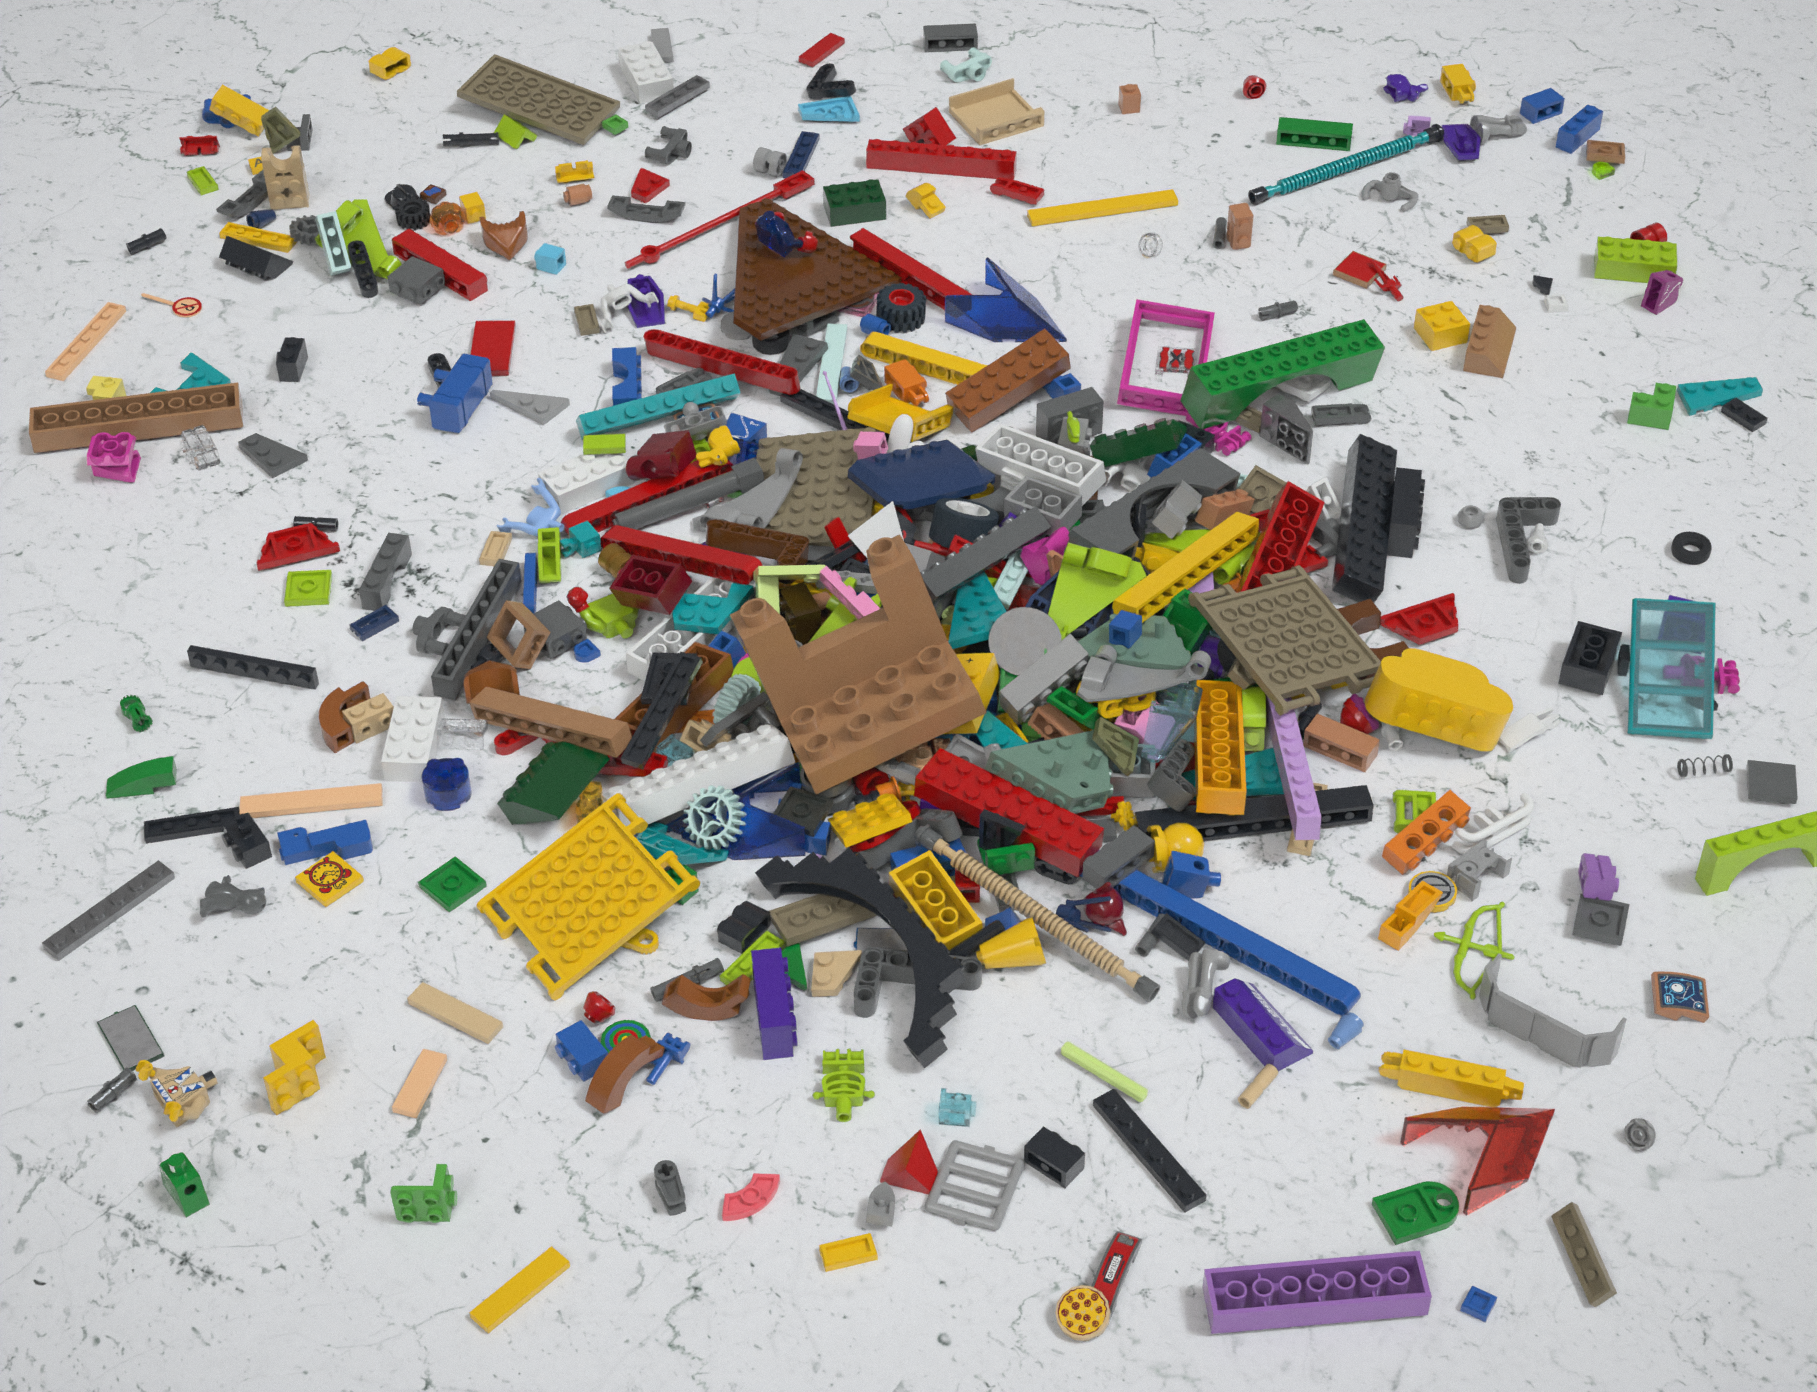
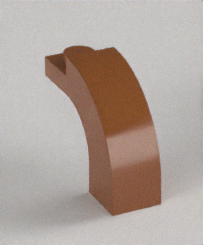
M364 681L346 691H343L340 687L336 688L321 704L319 721L322 736L326 745L334 753L354 743L351 726L344 720L342 711L370 699L369 687Z
M742 974L724 987L707 988L680 975L666 985L662 1005L677 1014L691 1019L725 1020L739 1014L741 1003L749 996L751 979Z
M633 1035L623 1039L608 1053L596 1070L589 1085L585 1101L603 1114L621 1106L624 1091L632 1076L643 1065L662 1057L664 1047L646 1035L639 1039Z

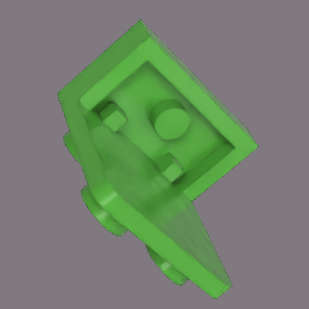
M436 1164L433 1186L391 1187L390 1194L397 1220L407 1223L414 1221L450 1222L452 1207L457 1205V1191L453 1190L454 1177L449 1175L447 1164Z

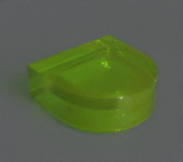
M1596 162L1593 164L1592 174L1601 180L1614 175L1615 169L1606 162Z

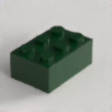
M879 179L823 186V206L830 227L886 220V199Z

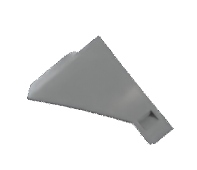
M779 449L773 475L748 492L722 506L712 505L703 515L692 519L694 529L706 531L707 522L714 519L765 528L779 510L797 477L803 460L802 453L798 450Z

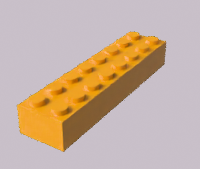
M1197 680L1194 692L1196 812L1244 815L1246 772L1242 688L1233 682Z

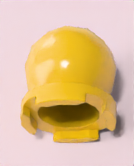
M1175 823L1169 825L1164 831H1162L1159 825H1152L1147 828V831L1151 832V838L1155 840L1154 857L1149 860V862H1154L1155 867H1152L1154 874L1164 873L1172 851L1200 857L1204 853L1202 835L1195 827L1188 823Z

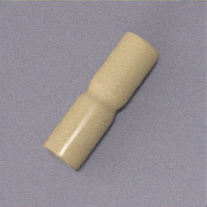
M1271 1064L1264 1066L1253 1082L1238 1097V1102L1241 1106L1249 1109L1263 1093V1090L1278 1075V1070L1275 1066Z

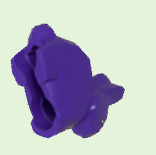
M1401 74L1388 75L1386 77L1387 85L1383 87L1384 91L1392 96L1394 102L1406 99L1412 102L1416 101L1421 92L1428 90L1427 84L1412 85L1407 77Z

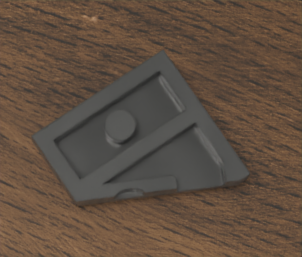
M858 355L853 360L850 377L862 383L868 390L883 387L873 363Z

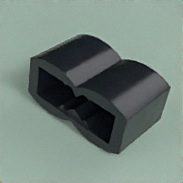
M744 901L737 905L732 912V916L722 920L718 925V942L743 954L770 927V912L749 901Z

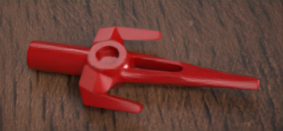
M1371 259L1370 262L1384 284L1382 285L1376 278L1374 281L1380 289L1390 291L1398 302L1401 301L1404 296L1398 290L1402 286L1395 275L1393 276L1394 280L1390 279Z

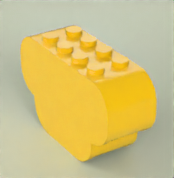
M1409 648L1404 650L1400 657L1387 656L1382 659L1365 697V707L1374 718L1381 722L1474 750L1492 751L1495 749L1513 711V701L1505 691L1489 684L1487 676L1478 668L1468 663L1421 649Z

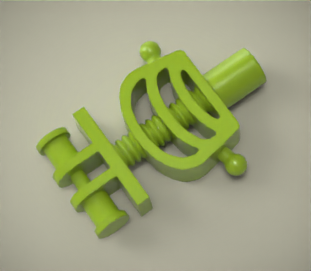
M851 1048L847 1049V1054H840V1049H836L834 1052L823 1050V1074L827 1075L822 1079V1092L816 1091L812 1096L815 1100L823 1097L826 1107H836V1119L840 1122H848L852 1118V1107L862 1106L864 1097L874 1098L875 1096L874 1091H866L865 1078L860 1074L865 1073L864 1049H861V1051H851Z

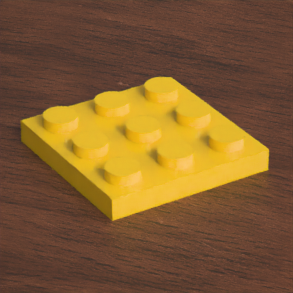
M882 794L875 801L859 803L854 809L838 811L833 814V817L827 819L830 822L831 829L845 848L913 822L908 810L894 794Z

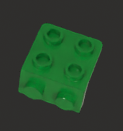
M979 839L977 840L983 865L988 867L989 870L994 871V873L1001 875L1034 869L1035 848L1033 843L1015 846L1011 844L1009 847L983 850L979 848Z

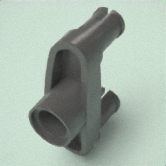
M663 126L660 131L661 138L671 139L665 148L661 150L647 146L645 149V158L654 159L669 165L679 156L688 158L692 150V144L690 141H687L688 133L686 129H673Z
M1318 518L1311 535L1313 539L1322 545L1315 549V553L1319 557L1324 556L1327 558L1336 555L1339 523L1334 518H1329L1326 521Z
M440 607L428 618L417 616L412 628L413 634L418 635L416 650L425 654L429 652L443 656L449 644L437 641V638L446 626L453 625L459 627L466 615L454 612L451 608Z

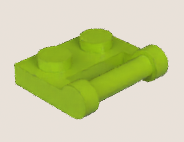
M1394 791L1392 794L1396 821L1393 823L1394 831L1396 833L1401 832L1435 803L1436 792ZM1405 802H1411L1412 820L1405 819Z

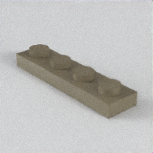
M1573 1202L1569 1203L1551 1217L1589 1304L1597 1307L1617 1294L1579 1206Z

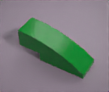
M174 756L144 761L117 772L107 779L106 798L154 794V787L176 785L177 768Z

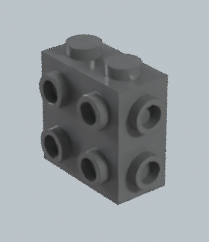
M413 256L387 276L391 293L420 305L445 285L442 268Z
M560 600L534 613L535 617L551 632L541 649L550 659L587 639V625L583 618L575 615L569 606H565Z

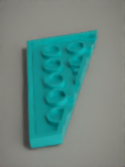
M1274 748L1245 755L1246 796L1284 794ZM1195 769L1182 773L1181 776L1195 787Z

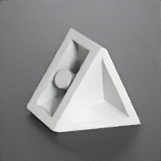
M1327 477L1308 486L1306 490L1308 493L1325 502L1319 518L1323 521L1329 518H1340L1341 506Z

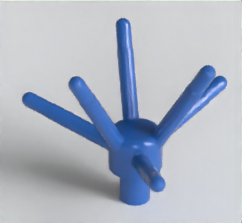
M716 273L713 276L712 300L710 301L705 297L702 298L704 302L708 303L709 309L705 314L709 318H712L715 313H719L721 310L726 312L734 311L724 307V305L734 300L735 288L723 299L717 297Z

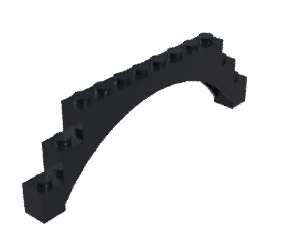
M848 848L829 863L824 856L819 858L812 852L794 867L788 860L784 862L777 855L757 870L755 874L774 899H777L780 895L791 894L832 896L868 909L893 928L908 950L915 978L913 1020L909 1035L903 1042L923 1068H926L948 1050L943 1042L946 1037L940 1028L957 1015L952 1006L955 1004V1001L949 993L966 981L962 970L965 968L956 957L950 958V951L942 942L937 943L934 940L936 936L929 927L923 928L920 925L922 921L914 911L909 913L906 910L908 906L900 896L898 898L893 896L895 892L887 882L882 884L879 881L881 877L873 867L870 869L866 867L868 863L860 853L855 855Z

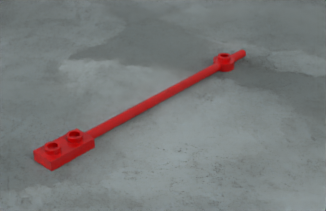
M802 170L773 184V191L659 246H644L640 250L641 254L626 261L625 266L629 269L642 262L655 263L660 259V253L739 216L740 208L751 203L761 202L765 198L772 200L782 196L786 199L815 185V180Z

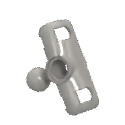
M688 402L683 407L685 417L666 423L664 429L665 432H672L671 426L678 425L680 431L689 430L693 440H701L709 432H712L713 429L727 425V420L721 406H715L699 412V407L696 403ZM716 411L720 418L711 420L710 413Z

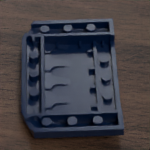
M947 439L931 441L929 444L914 445L911 448L896 449L890 453H879L872 457L859 459L848 469V478L883 507H886L893 501L894 505H901L903 509H914L934 504L942 498H959L983 492L987 489L989 483L992 485L995 483L996 476Z

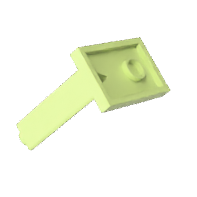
M825 565L758 566L753 572L756 598L765 599L780 614L779 580H804V583H817V580H820V571Z

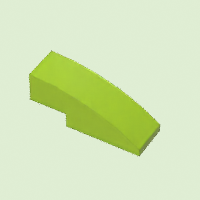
M559 527L538 529L539 583L561 582V536Z

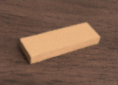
M427 1049L422 1050L392 1106L393 1113L413 1118L418 1117L447 1062L446 1054Z

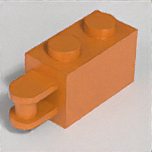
M906 359L884 366V382L886 385L893 384L892 391L901 401L911 402L915 406H918L921 402H929L925 378L921 377L915 367Z

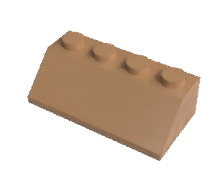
M1479 305L1466 350L1463 371L1498 378L1504 377L1517 327L1500 308L1490 305Z

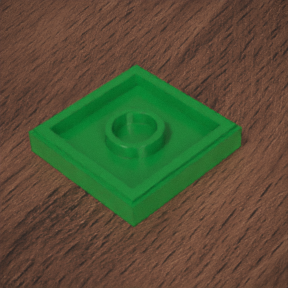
M456 856L418 881L419 888L449 913L487 887L486 881Z

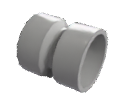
M763 147L757 149L753 159L755 171L768 172V174L778 177L782 176L787 164L785 153L779 151L772 152V150Z

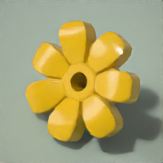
M1122 801L1118 803L1119 809H1117L1116 813L1111 814V819L1114 818L1115 823L1119 822L1124 831H1127L1134 826V812L1131 810L1132 804L1129 801Z

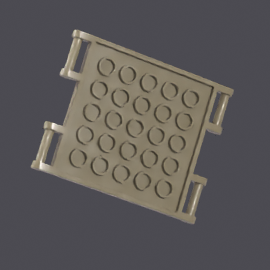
M1300 565L1292 567L1291 570L1272 575L1270 573L1263 574L1260 578L1261 587L1236 593L1229 584H1225L1215 590L1189 594L1188 600L1190 605L1196 606L1272 701L1277 714L1280 716L1296 708L1318 705L1320 703V696L1316 690L1346 682L1351 694L1360 693L1362 689L1371 686L1374 677L1361 681L1357 678L1376 673L1381 663ZM1303 693L1305 695V697L1291 700L1288 702L1284 700L1286 698L1293 697Z

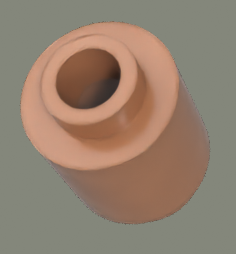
M589 184L566 187L563 197L565 203H569L570 206L582 204L592 199V191Z

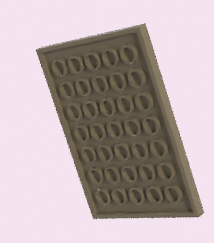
M867 427L760 439L756 460L763 470L764 481L775 473V462L779 449L798 450L802 453L803 457L801 467L788 495L765 529L805 536L809 539V545L834 547L824 529V526L830 521L840 517L849 535L873 517L875 499L848 478V469L858 460L853 445L860 431H882Z

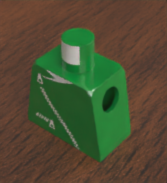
M183 1152L173 1154L169 1159L159 1164L163 1185L186 1218L210 1205L200 1175ZM187 1186L188 1189L191 1188V1194L184 1193Z

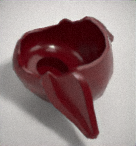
M1106 882L1100 888L1089 893L1084 899L1110 896L1111 900L1084 905V912L1092 923L1107 926L1125 936L1127 931L1122 919L1124 913L1123 900L1119 893L1112 888L1111 883Z

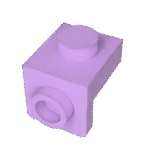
M1408 115V122L1404 123L1403 134H1406V136H1417L1424 129L1430 128L1431 117Z

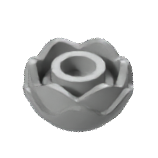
M1468 505L1458 512L1459 524L1467 529L1479 528L1481 523H1484V514L1476 506Z
M1635 1118L1625 1126L1624 1137L1632 1148L1645 1151L1654 1144L1656 1132L1649 1121Z

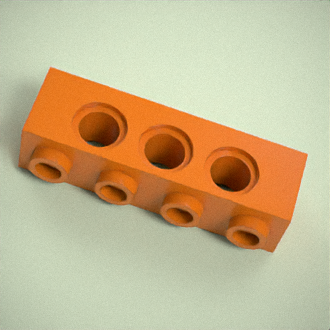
M1449 790L1385 844L1382 857L1402 875L1409 869L1411 871L1415 870L1423 857L1431 856L1436 851L1437 845L1441 842L1446 843L1453 836L1457 828L1466 826L1470 820L1468 816L1471 807L1453 791Z

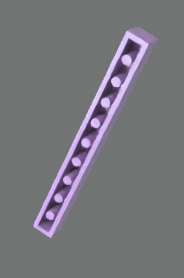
M1266 695V719L1295 840H1319L1321 813L1295 710H1290L1287 714L1281 716L1278 715L1275 705ZM1289 697V698H1286V699H1284V700H1285L1286 702H1288V701H1291L1292 698Z

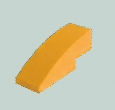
M1421 881L1396 905L1394 913L1381 925L1378 939L1399 951L1426 920L1443 892Z

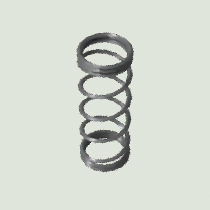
M1724 754L1723 757L1717 755L1714 760L1707 756L1704 762L1699 757L1694 762L1689 758L1685 760L1679 759L1677 769L1681 777H1686L1688 775L1686 761L1690 760L1693 765V775L1695 776V761L1700 759L1703 763V773L1706 775L1705 761L1707 758H1710L1713 762V772L1716 774L1715 760L1717 757H1721L1722 767L1726 773L1732 771L1733 761L1729 754Z

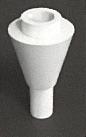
M1541 523L1535 525V531L1527 540L1528 550L1535 554L1544 553L1548 548V541L1543 532L1544 526Z

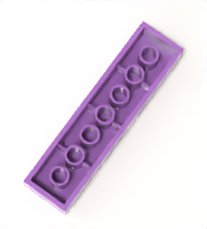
M1420 1251L1204 1269L1202 1286L1211 1334L1428 1315L1432 1298Z

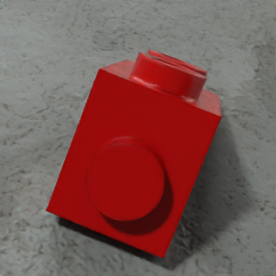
M840 517L834 518L824 526L834 548L850 540ZM861 551L850 556V558L861 563L867 559Z

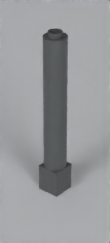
M754 457L731 466L732 471L617 513L615 514V519L612 520L613 525L638 529L739 490L744 494L764 481L763 470Z

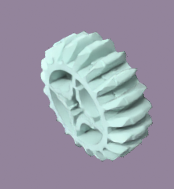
M735 674L732 678L730 677L728 683H725L724 688L720 691L719 697L716 698L713 723H718L761 694L759 682L750 676ZM752 716L749 717L748 719H746V720H745L744 722H742V723H743L744 725H747V723L750 721V719L752 718Z
M713 785L709 786L708 790L701 788L700 795L697 793L692 794L694 802L687 801V804L691 807L689 810H684V813L688 814V818L682 820L684 823L689 824L685 829L686 832L691 833L689 838L693 841L697 840L696 844L702 847L704 845L705 849L709 850L712 847L720 850L721 845L729 847V841H737L735 834H743L739 829L740 825H746L744 821H741V817L747 815L745 812L740 811L745 806L743 803L738 802L740 797L736 794L733 795L731 789L725 790L723 786L716 788ZM718 799L717 803H713L710 808H705L709 802ZM727 811H729V820L727 819ZM709 813L715 814V816H717L716 819H718L720 822L715 821L713 819V816H711ZM720 827H724V828H725V829H724L721 833H719L718 835L711 836L712 833H713V832H716V830H717L718 828H720Z

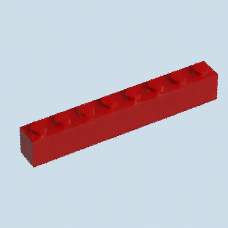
M869 139L866 148V168L989 179H997L998 177L1014 179L1016 173L1017 151L1008 149L997 150L973 148L971 146L960 147Z

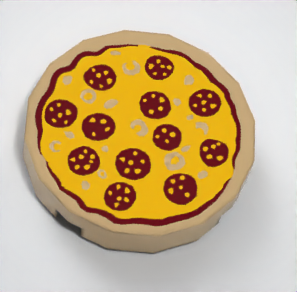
M1080 1285L1071 1287L1062 1294L1057 1302L1055 1314L1057 1323L1065 1335L1073 1340L1089 1341L1104 1333L1109 1325L1111 1312L1108 1300L1102 1292L1091 1286Z

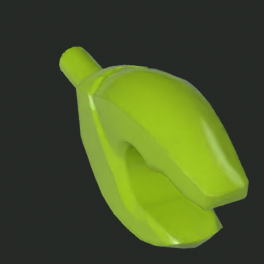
M1068 411L1067 436L1070 442L1077 443L1080 436V423L1076 417H1073L1072 412Z

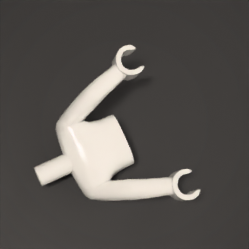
M612 284L608 285L607 290L609 293L601 298L604 319L600 321V326L604 333H606L608 328H615L611 321L610 306L616 310L622 309L630 304L632 300L630 295H632L637 300L647 303L648 307H651V303L659 302L655 293L650 292L644 295L630 284H624L617 288Z
M1146 457L1140 458L1137 465L1130 462L1112 465L1108 470H1105V486L1109 484L1111 477L1120 471L1123 473L1121 485L1132 492L1151 478L1147 475L1148 471L1144 469L1148 459Z

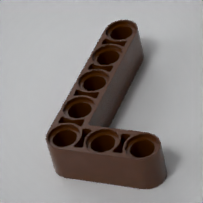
M717 519L709 520L706 524V545L710 547L777 560V566L806 565L808 562L809 539L805 536ZM779 580V582L783 584H791L796 581Z

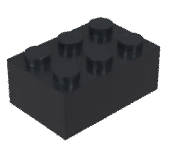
M1578 621L1562 663L1558 684L1603 695L1618 654L1622 632Z

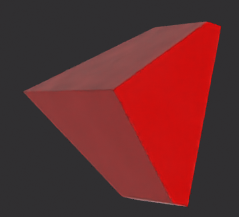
M921 1129L888 1158L880 1183L887 1182L892 1186L929 1195L938 1170Z

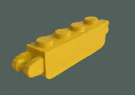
M1405 1049L1403 1054L1387 1051L1381 1055V1060L1384 1064L1379 1067L1378 1072L1382 1077L1398 1080L1397 1085L1404 1090L1493 1108L1500 1106L1501 1099H1522L1524 1083L1506 1077L1505 1069Z

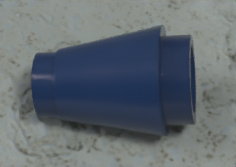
M273 209L251 211L246 216L248 226L258 229L276 220V213Z

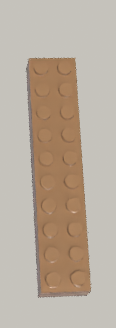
M238 382L31 407L29 413V436L34 453L89 447L92 436L102 432L109 433L111 436H116L121 432H128L134 435L136 440L244 427L242 398Z

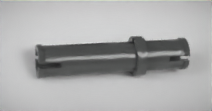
M715 958V960L701 966H692V970L681 975L701 985L705 983L706 979L723 973L724 968L720 959ZM707 970V972H705V973H702V974H700V975H698V976H696V977H694V978H692V979L690 978V977H692V976H695V975H697V974H699V973L704 972V971ZM680 975L650 988L656 1002L663 999L666 985Z

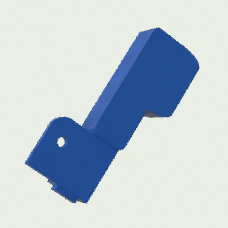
M367 820L307 834V830L303 827L277 832L281 846L279 852L281 860L285 862V865L326 856L332 851L338 853V856L343 860L370 854L373 851Z

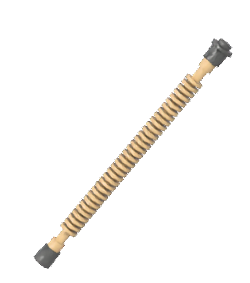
M927 824L917 829L914 834L917 846H923L940 856L945 855L951 860L950 865L955 867L956 870L965 874L968 878L970 877L972 881H975L985 890L994 894L1001 901L1014 908V910L1019 911L1026 918L1033 917L1036 925H1039L1049 934L1054 935L1059 941L1064 942L1065 945L1074 949L1075 952L1084 956L1097 967L1100 966V969L1105 970L1110 976H1121L1126 980V984L1133 988L1132 990L1148 1002H1151L1160 990L1159 984L1145 975L1141 976L1135 971L1131 972L1124 967V960L1119 959L1116 955L1114 956L1112 952H1109L1106 948L1104 949L1102 945H1099L1096 941L1094 942L1086 934L1084 935L1083 932L1074 928L1067 921H1064L1017 887H1014L1013 884L1004 880L994 871L989 870L988 867L979 863L978 860H975L963 850L956 852L951 849L949 844L943 840L941 835L933 830L931 825Z

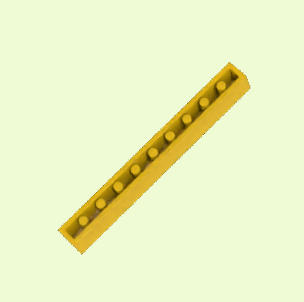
M1240 512L1234 513L1117 597L1112 605L1113 614L1118 615L1123 610L1141 615L1143 623L1168 605L1171 599L1184 588L1188 590L1256 540L1259 531V518Z

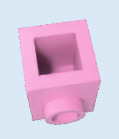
M860 431L853 445L858 460L872 457L879 453H887L888 445L884 432Z

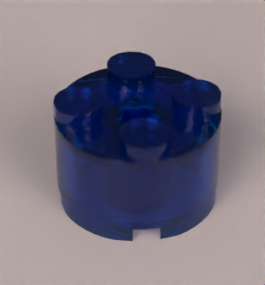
M442 758L431 759L427 762V766L422 772V783L425 800L428 804H432L434 809L440 811H452L460 808V804L464 801L467 803L470 800L472 790L469 771L463 759Z

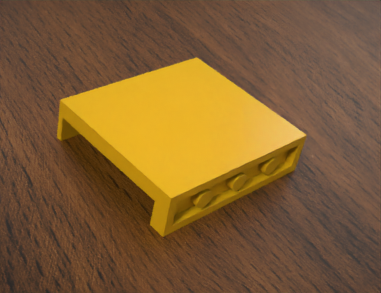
M888 384L852 398L848 404V419L890 434L895 420L900 415H909L913 420V432L910 442L917 441L949 427L954 410L953 406L947 404L929 411L890 397L893 384Z

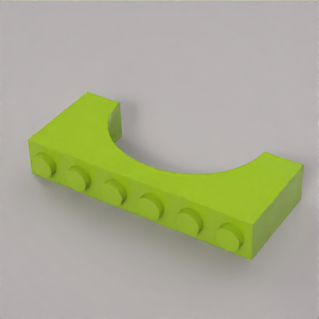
M1817 811L1705 840L1695 876L1696 882L1706 896L1728 891L1734 878L1746 866L1766 854L1786 848H1802V853L1813 868L1817 867Z

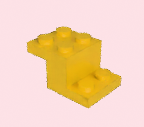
M314 1020L269 1045L275 1071L263 1077L271 1110L276 1116L320 1090L315 1065L326 1058L319 1026Z

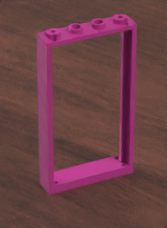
M1136 299L1117 404L1186 416L1188 411L1180 401L1182 394L1129 385L1141 319L1204 329L1199 365L1206 363L1208 359L1215 312Z

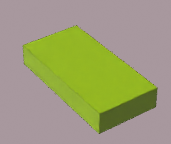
M204 166L187 171V177L201 196L219 190L218 184Z
M626 434L584 435L583 453L584 455L626 453Z

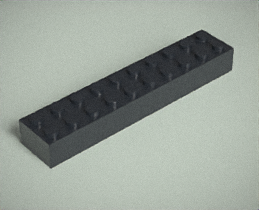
M1359 434L1348 450L1332 591L1357 602L1368 599L1375 602L1384 589L1397 450L1362 434Z

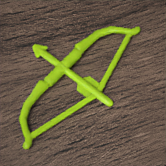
M1503 901L1495 905L1481 906L1475 910L1464 925L1465 930L1462 939L1446 935L1445 932L1434 933V936L1440 941L1447 940L1459 944L1457 954L1454 956L1453 974L1457 984L1470 994V999L1472 1000L1476 998L1475 991L1482 983L1483 973L1472 988L1462 981L1460 975L1461 966L1469 948L1482 951L1484 956L1491 957L1493 960L1498 953L1502 955V958L1510 960L1515 958L1513 954L1502 951L1501 909L1505 906ZM1496 910L1497 946L1492 944L1483 946L1471 942L1478 916L1485 911Z

